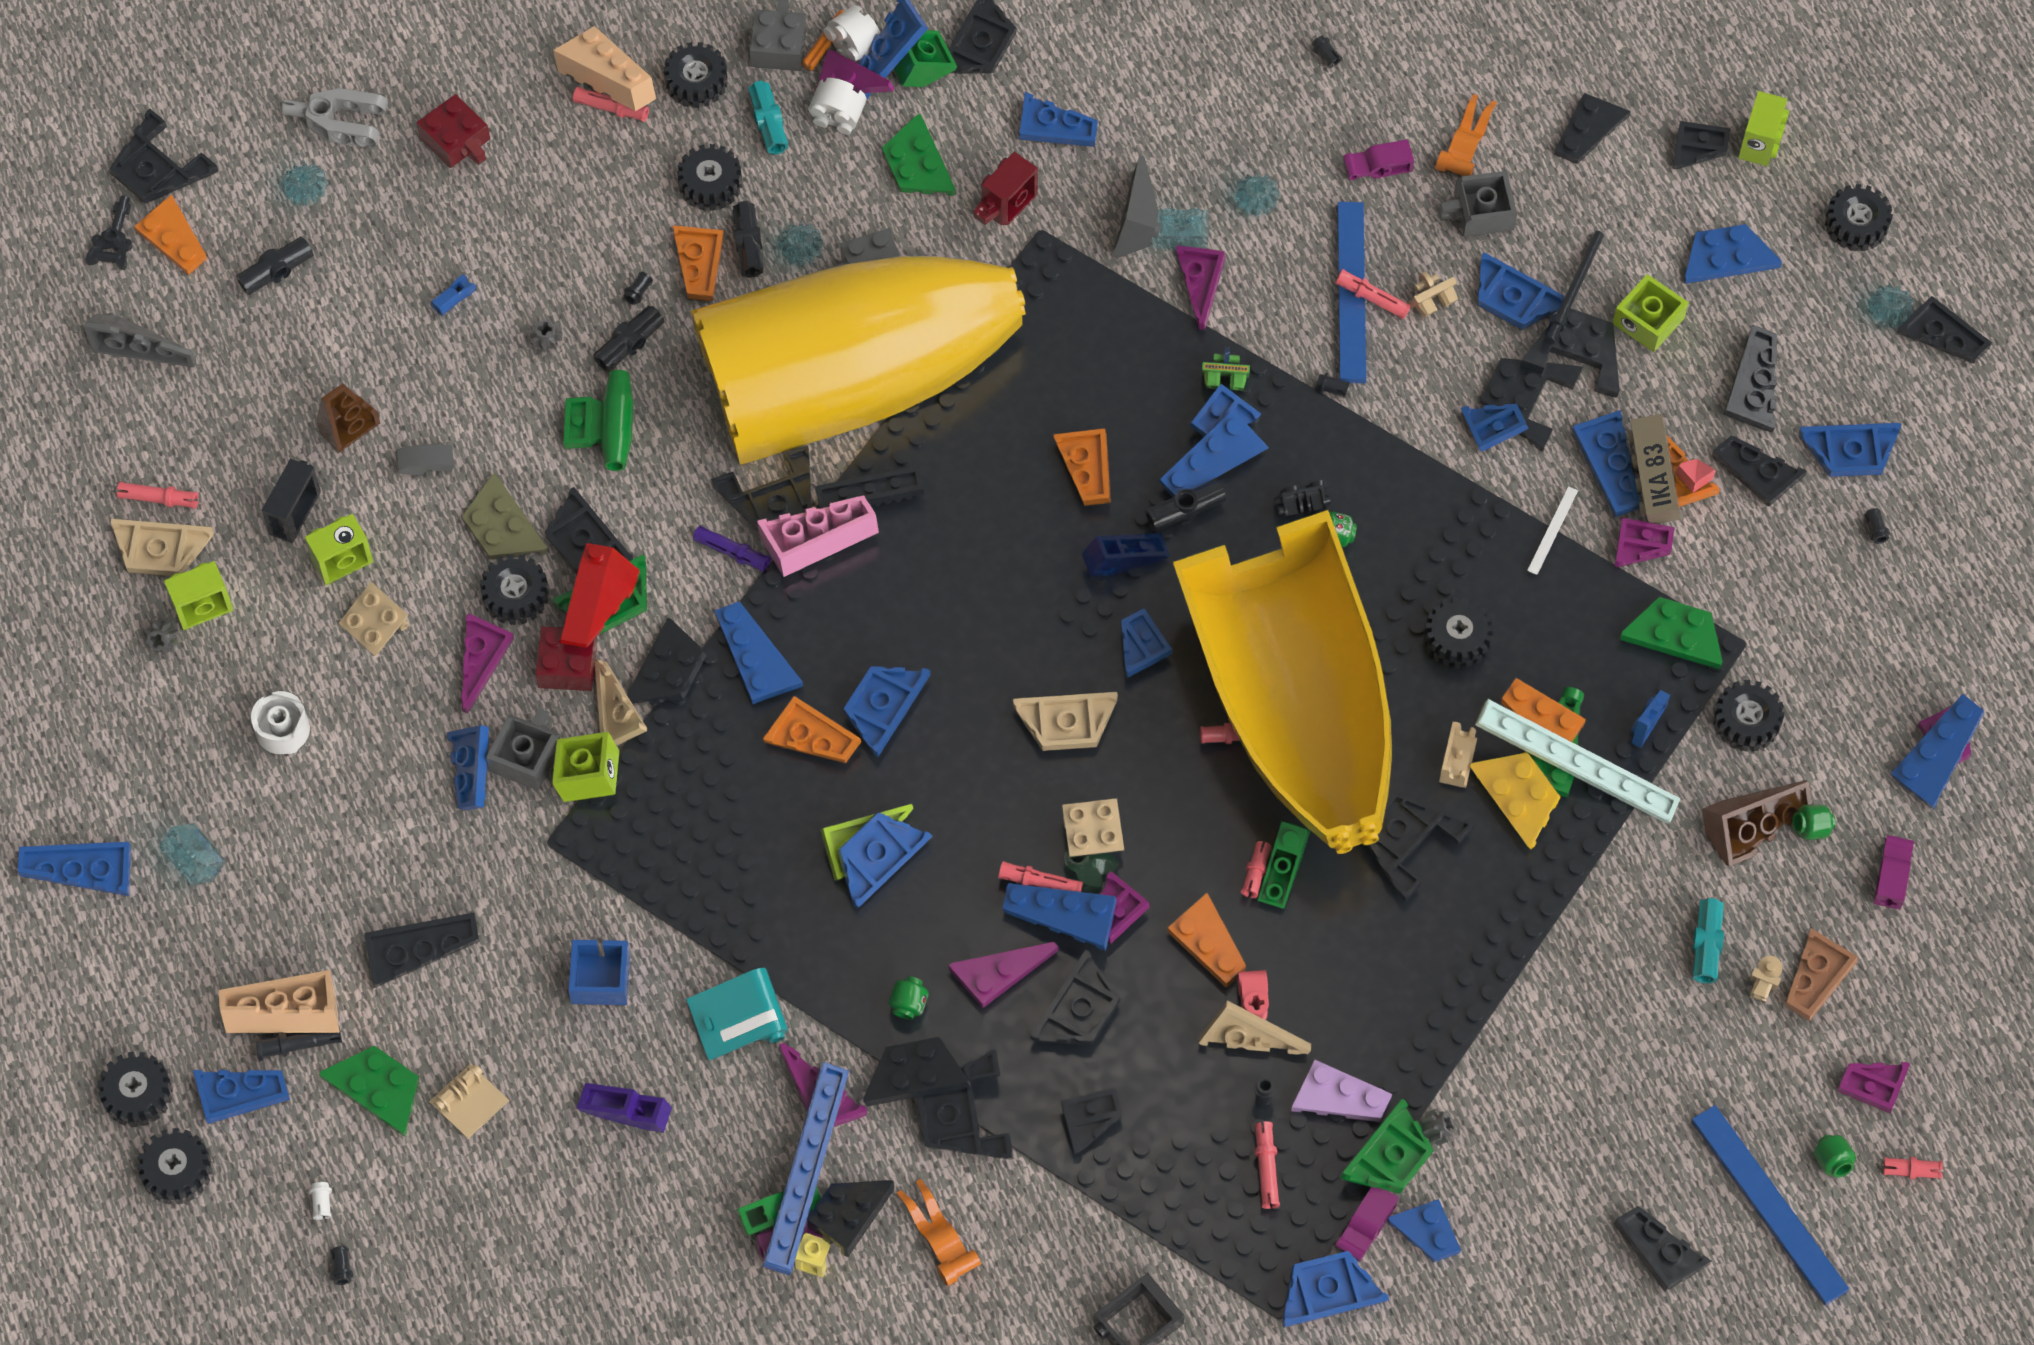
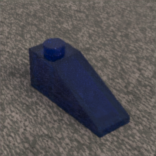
M1161 533L1096 536L1081 554L1090 576L1115 575L1170 557Z

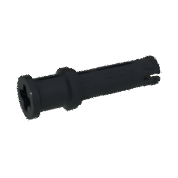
M341 1031L340 1033H295L289 1035L279 1032L277 1036L260 1038L256 1036L255 1043L258 1059L263 1061L266 1057L276 1055L286 1057L291 1051L342 1043Z

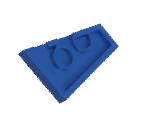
M1025 92L1019 133L1020 140L1095 147L1098 120L1071 109L1063 110L1056 107L1053 102L1048 100L1043 102L1033 98V94Z
M193 1070L208 1124L290 1100L282 1070H248L247 1072H229V1070L204 1072L203 1070Z

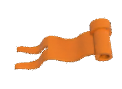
M1473 94L1466 107L1461 125L1453 136L1448 152L1443 150L1440 152L1435 170L1442 172L1447 170L1461 176L1472 175L1475 164L1471 163L1477 145L1486 131L1491 113L1497 104L1496 101L1492 100L1486 106L1476 127L1472 131L1471 126L1478 95Z
M919 1179L916 1183L922 1193L932 1223L926 1220L916 1203L902 1190L896 1193L910 1212L921 1235L931 1245L941 1263L937 1266V1271L945 1285L950 1286L958 1281V1277L981 1265V1261L973 1249L969 1252L966 1251L955 1229L942 1215L931 1191L922 1179Z

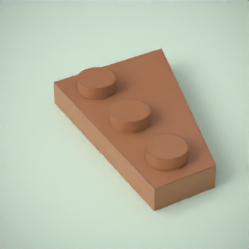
M1811 928L1786 1002V1007L1810 1022L1857 963L1858 956Z

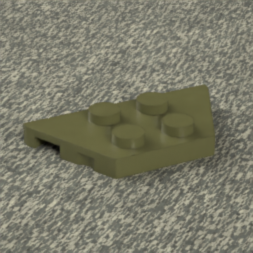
M495 473L492 474L462 516L464 523L486 555L492 560L500 557L504 558L511 554L514 557H519V554L524 555L525 553H547L548 547Z

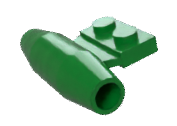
M612 370L609 372L602 402L592 397L566 398L563 442L565 449L589 448L601 441L604 466L610 471L625 469L632 442L634 401L630 374L627 371Z

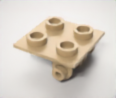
M370 582L339 624L376 656L396 630H405L409 622H407L408 614L373 582Z
M1117 798L1062 805L1064 828H1066L1070 857L1124 851Z
M469 1064L429 1101L467 1139L509 1102L482 1075L483 1071L476 1064L474 1066Z

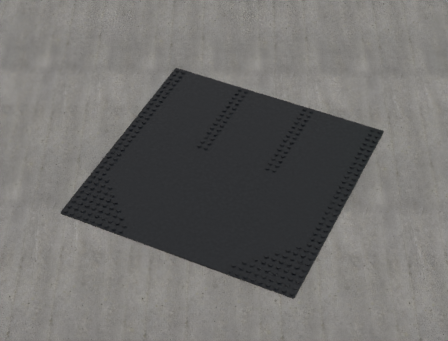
M1039 230L1009 266V268L1013 267L1015 271L1017 291H1022L1025 305H1023L1025 315H1022V326L971 373L944 391L888 417L836 481L919 466L924 486L922 497L918 499L916 496H913L909 501L903 498L898 503L892 500L888 505L882 502L878 507L872 504L871 508L876 514L879 533L783 577L773 560L740 600L744 608L803 681V687L752 704L719 626L702 647L706 658L684 700L663 701L657 704L643 721L647 731L629 739L619 750L615 795L579 800L549 837L547 844L566 859L745 974L758 968H766L776 995L878 1061H880L885 1047L934 1037L941 1038L960 1068L964 1064L982 1057L986 1052L995 1049L997 1051L1000 1076L972 1081L978 1125L992 1135L1009 1133L1012 1148L1276 1319H1282L1292 1266L1325 1257L1371 1189L1370 1186L1340 1178L1344 1170L1402 1099L1407 1102V1110L1413 1121L1417 1120L1419 1122L1635 809V807L1574 776L1568 797L1560 796L1555 809L1550 812L1545 828L1542 827L1535 840L1537 842L1535 847L1530 849L1471 768L1466 788L1439 782L1453 721L1461 724L1462 731L1469 732L1471 727L1476 729L1475 738H1477L1472 763L1521 754L1525 750L1475 725L1485 701L1489 699L1503 706L1501 703L1502 697L1516 678L1558 703L1565 687H1573L1584 693L1579 716L1586 719L1578 733V746L1653 783L1744 651L1746 642L1714 623L1723 661L1719 670L1620 640L1622 631L1659 597L1675 602L1678 601L1620 567H1615V564L1560 532L1557 533L1538 574L1527 571L1545 536L1548 525L1212 328L1206 326L1205 330L1199 329L1197 321L1193 317L1048 232ZM1225 347H1230V355H1239L1240 362L1229 364L1250 365L1249 378H1246L1243 391L1231 390V377L1220 376V384L1261 413L1256 421L1247 425L1269 448L1215 478L1217 481H1220L1224 488L1225 502L1197 513L1192 521H1179L1155 532L1148 524L1145 510L1173 498L1158 480L1204 437L1189 426L1217 390L1205 387L1204 375H1202L1203 362L1224 364V362H1214V354H1224ZM1105 428L1107 434L1111 503L1084 506L1053 435ZM1325 480L1326 484H1334V486L1324 491V494L1329 495L1331 499V505L1327 506L1326 509L1313 511L1311 505V512H1307L1304 497H1302V514L1299 513V510L1298 514L1284 517V514H1278L1277 505L1281 504V501H1274V498L1284 488L1299 485L1300 489H1305L1306 485H1310L1309 483ZM1184 503V504H1181V506H1183V507H1190V506H1191V505L1185 504V503ZM1328 510L1350 515L1353 523L1357 525L1353 543H1348L1342 550L1373 633L1384 678L1391 718L1392 743L1388 798L1394 792L1424 803L1430 809L1450 813L1456 819L1471 821L1474 827L1459 845H1456L1440 831L1434 829L1402 863L1404 867L1422 880L1421 886L1406 902L1401 899L1366 845L1362 843L1354 846L1347 853L1337 854L1336 849L1329 847L1310 830L1298 871L1283 909L1260 902L1258 897L1251 898L1252 892H1249L1248 897L1241 893L1247 875L1246 866L1248 862H1251L1257 841H1263V848L1265 842H1267L1274 849L1282 821L1285 820L1304 827L1306 826L1275 796L1256 771L1240 741H1232V744H1225V742L1201 744L1199 732L1201 726H1224V723H1230L1217 694L1173 562L1223 545L1226 547L1231 566L1282 549L1276 527ZM1457 597L1458 602H1463V597L1469 598V604L1472 605L1474 601L1480 603L1479 610L1485 608L1488 611L1487 617L1491 616L1493 636L1488 654L1485 658L1482 656L1481 662L1477 665L1472 661L1470 668H1465V665L1461 664L1460 669H1454V664L1452 663L1445 667L1443 666L1444 660L1442 659L1437 663L1433 659L1434 653L1429 655L1427 651L1428 645L1424 643L1427 617L1429 613L1432 614L1433 607L1435 605L1440 607L1441 601L1445 599L1448 603H1451V598ZM1145 608L1171 646L1172 654L1127 677L1125 673L1121 620ZM871 666L885 667L887 669L901 667L905 668V671H922V668L930 670V677L879 757L875 756L844 714V707ZM1662 690L1670 695L1667 707L1643 746L1639 748L1632 744L1634 733L1631 732V729L1637 718H1640L1650 697L1655 698L1659 691ZM1107 692H1117L1118 695L1115 707L1097 747L1042 751L1013 707V699ZM795 696L859 737L861 743L849 760L843 763L764 743L763 738ZM1117 798L1124 851L1070 857L1066 828H1064L1062 805ZM912 804V811L902 822L920 831L929 832L932 837L860 907L855 908L845 876L842 879L834 880L820 829ZM1272 849V851H1271V853H1270V856H1269V859H1268V862H1267V865H1266L1267 868H1268V865H1269V862H1270V858H1271L1273 849ZM1003 861L1022 867H1027L1028 865L1040 872L1083 882L1081 892L1101 894L1107 883L1106 877L1111 871L1149 902L1150 907L1112 943L1108 942L1106 951L1097 948L1094 944L1075 940L1073 936L1062 932L1056 933L1049 930V927L1038 923L1035 925L1004 913L1002 907L1008 883L1022 884L998 878ZM1265 877L1262 878V882L1258 891L1259 894ZM1206 893H1208L1245 962V971L1266 970L1269 999L1266 1021L1310 1043L1311 1051L1309 1054H1288V1049L1270 1048V1052L1247 1050L1242 1047L1227 1048V1043L1208 1042L1207 1046L1199 1044V1036L1227 1000L1241 1007L1237 978L1229 986L1225 987L1167 932L1168 927ZM1051 942L1058 946V952L984 1008L979 1005L949 970V965L954 962ZM1085 950L1089 951L1097 967L1102 969L1109 984L1115 988L1121 997L1118 1006L1092 1046L1034 1042L1030 1040V1035ZM907 976L922 980V986L929 992L922 1014L915 1016L913 1020L894 1015L892 1013L893 1009L888 1004L895 982L897 980H906ZM1314 1060L1392 1094V1098L1380 1122L1351 1119L1335 1114H1327V1116L1318 1115L1317 1112L1310 1111L1293 1112L1291 1109ZM1261 1077L1271 1078L1276 1084V1092L1272 1097V1102L1267 1106H1260L1255 1101L1254 1084ZM1116 1087L1123 1116L1079 1154L1074 1155L1061 1100ZM1261 1122L1263 1131L1264 1122L1273 1123V1144L1277 1148L1275 1164L1280 1206L1277 1208H1273L1271 1198V1209H1264L1261 1206L1258 1157L1255 1156L1254 1150L1257 1147L1254 1124Z

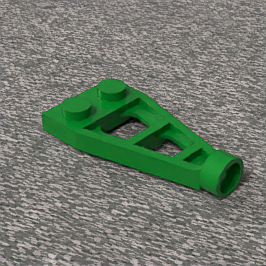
M1565 687L1559 704L1579 715L1584 693L1573 687ZM1578 734L1572 742L1578 745ZM1530 754L1557 793L1567 798L1574 776Z

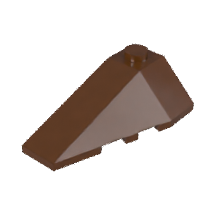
M343 383L321 398L316 419L320 434L338 453L380 424L377 410Z
M1804 780L1722 800L1702 808L1705 833L1724 863L1730 867L1752 858L1758 853L1756 847L1765 839L1771 842L1776 837L1774 832L1783 824L1790 826L1793 815L1799 807L1812 804L1809 781Z

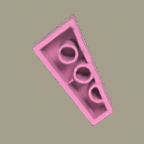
M864 495L830 503V507L822 509L813 507L806 509L805 513L790 516V513L779 515L780 519L772 521L762 519L757 521L760 539L783 577L879 533L876 514Z

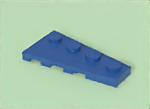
M1621 410L1573 426L1572 433L1614 517L1638 510L1640 501L1635 476L1631 468L1630 452L1628 453Z
M740 601L714 610L716 619L752 704L803 687V681Z
M1962 694L1893 770L1891 776L1934 810L1955 766L1958 765L1966 745L1969 744L1984 715V710Z
M130 842L19 847L18 874L21 877L129 896Z

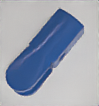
M466 275L459 276L445 291L431 301L432 308L440 316H443L476 290V284L468 282Z

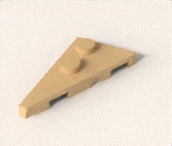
M601 660L595 661L600 733L609 732L615 744L618 745L646 732V725L608 663Z
M1228 1000L1199 1036V1044L1205 1046L1208 1045V1042L1227 1043V1048L1242 1047L1247 1050L1270 1052V1048L1288 1049V1054L1298 1055L1303 1053L1309 1054L1311 1051L1310 1043Z

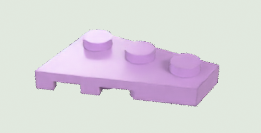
M1314 1060L1291 1111H1310L1326 1116L1327 1114H1335L1351 1119L1380 1122L1392 1098V1094Z

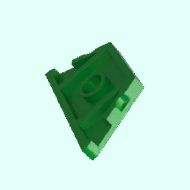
M918 114L882 147V154L900 192H920L922 194L940 192L948 193V196L956 195L954 184L921 114Z
M644 554L630 560L639 569V576L633 594L628 599H624L619 605L618 612L609 617L604 623L605 627L599 634L647 611V567ZM573 589L553 599L554 606L564 613L568 612Z
M1662 597L1654 601L1621 634L1620 640L1719 670L1723 662L1712 613Z
M372 1046L319 1073L321 1079L402 1136L407 1134V1126L414 1105V1096L417 1092L419 1077L376 1046Z
M1404 1099L1394 1108L1344 1170L1340 1178L1399 1194L1402 1193L1434 1151L1429 1140L1423 1136L1422 1128L1418 1121H1413L1407 1110L1408 1104Z

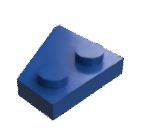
M1220 384L1189 426L1202 436H1205L1232 410L1246 424L1256 421L1261 413Z
M1504 404L1503 406L1484 405V408L1470 409L1469 406L1461 408L1481 452L1529 429L1517 404Z
M1145 608L1121 620L1125 673L1127 677L1172 654L1171 646Z
M1660 690L1655 698L1650 697L1640 718H1637L1631 729V732L1634 733L1632 744L1639 748L1643 746L1667 707L1670 697L1668 693Z
M1439 1199L1388 1217L1389 1225L1397 1228L1407 1237L1406 1239L1410 1243L1419 1247L1423 1254L1433 1262L1461 1252V1248Z

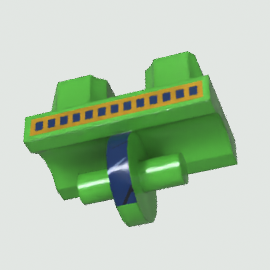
M1225 347L1224 354H1214V362H1224V364L1203 362L1202 375H1204L1206 388L1217 389L1220 386V376L1231 377V390H1244L1246 378H1249L1250 365L1229 364L1240 362L1239 355H1230V347Z

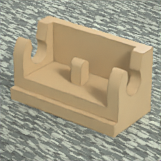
M1453 721L1439 782L1466 788L1471 768L1469 765L1472 764L1477 738H1475L1476 729L1474 727H1471L1469 732L1461 730L1460 723Z

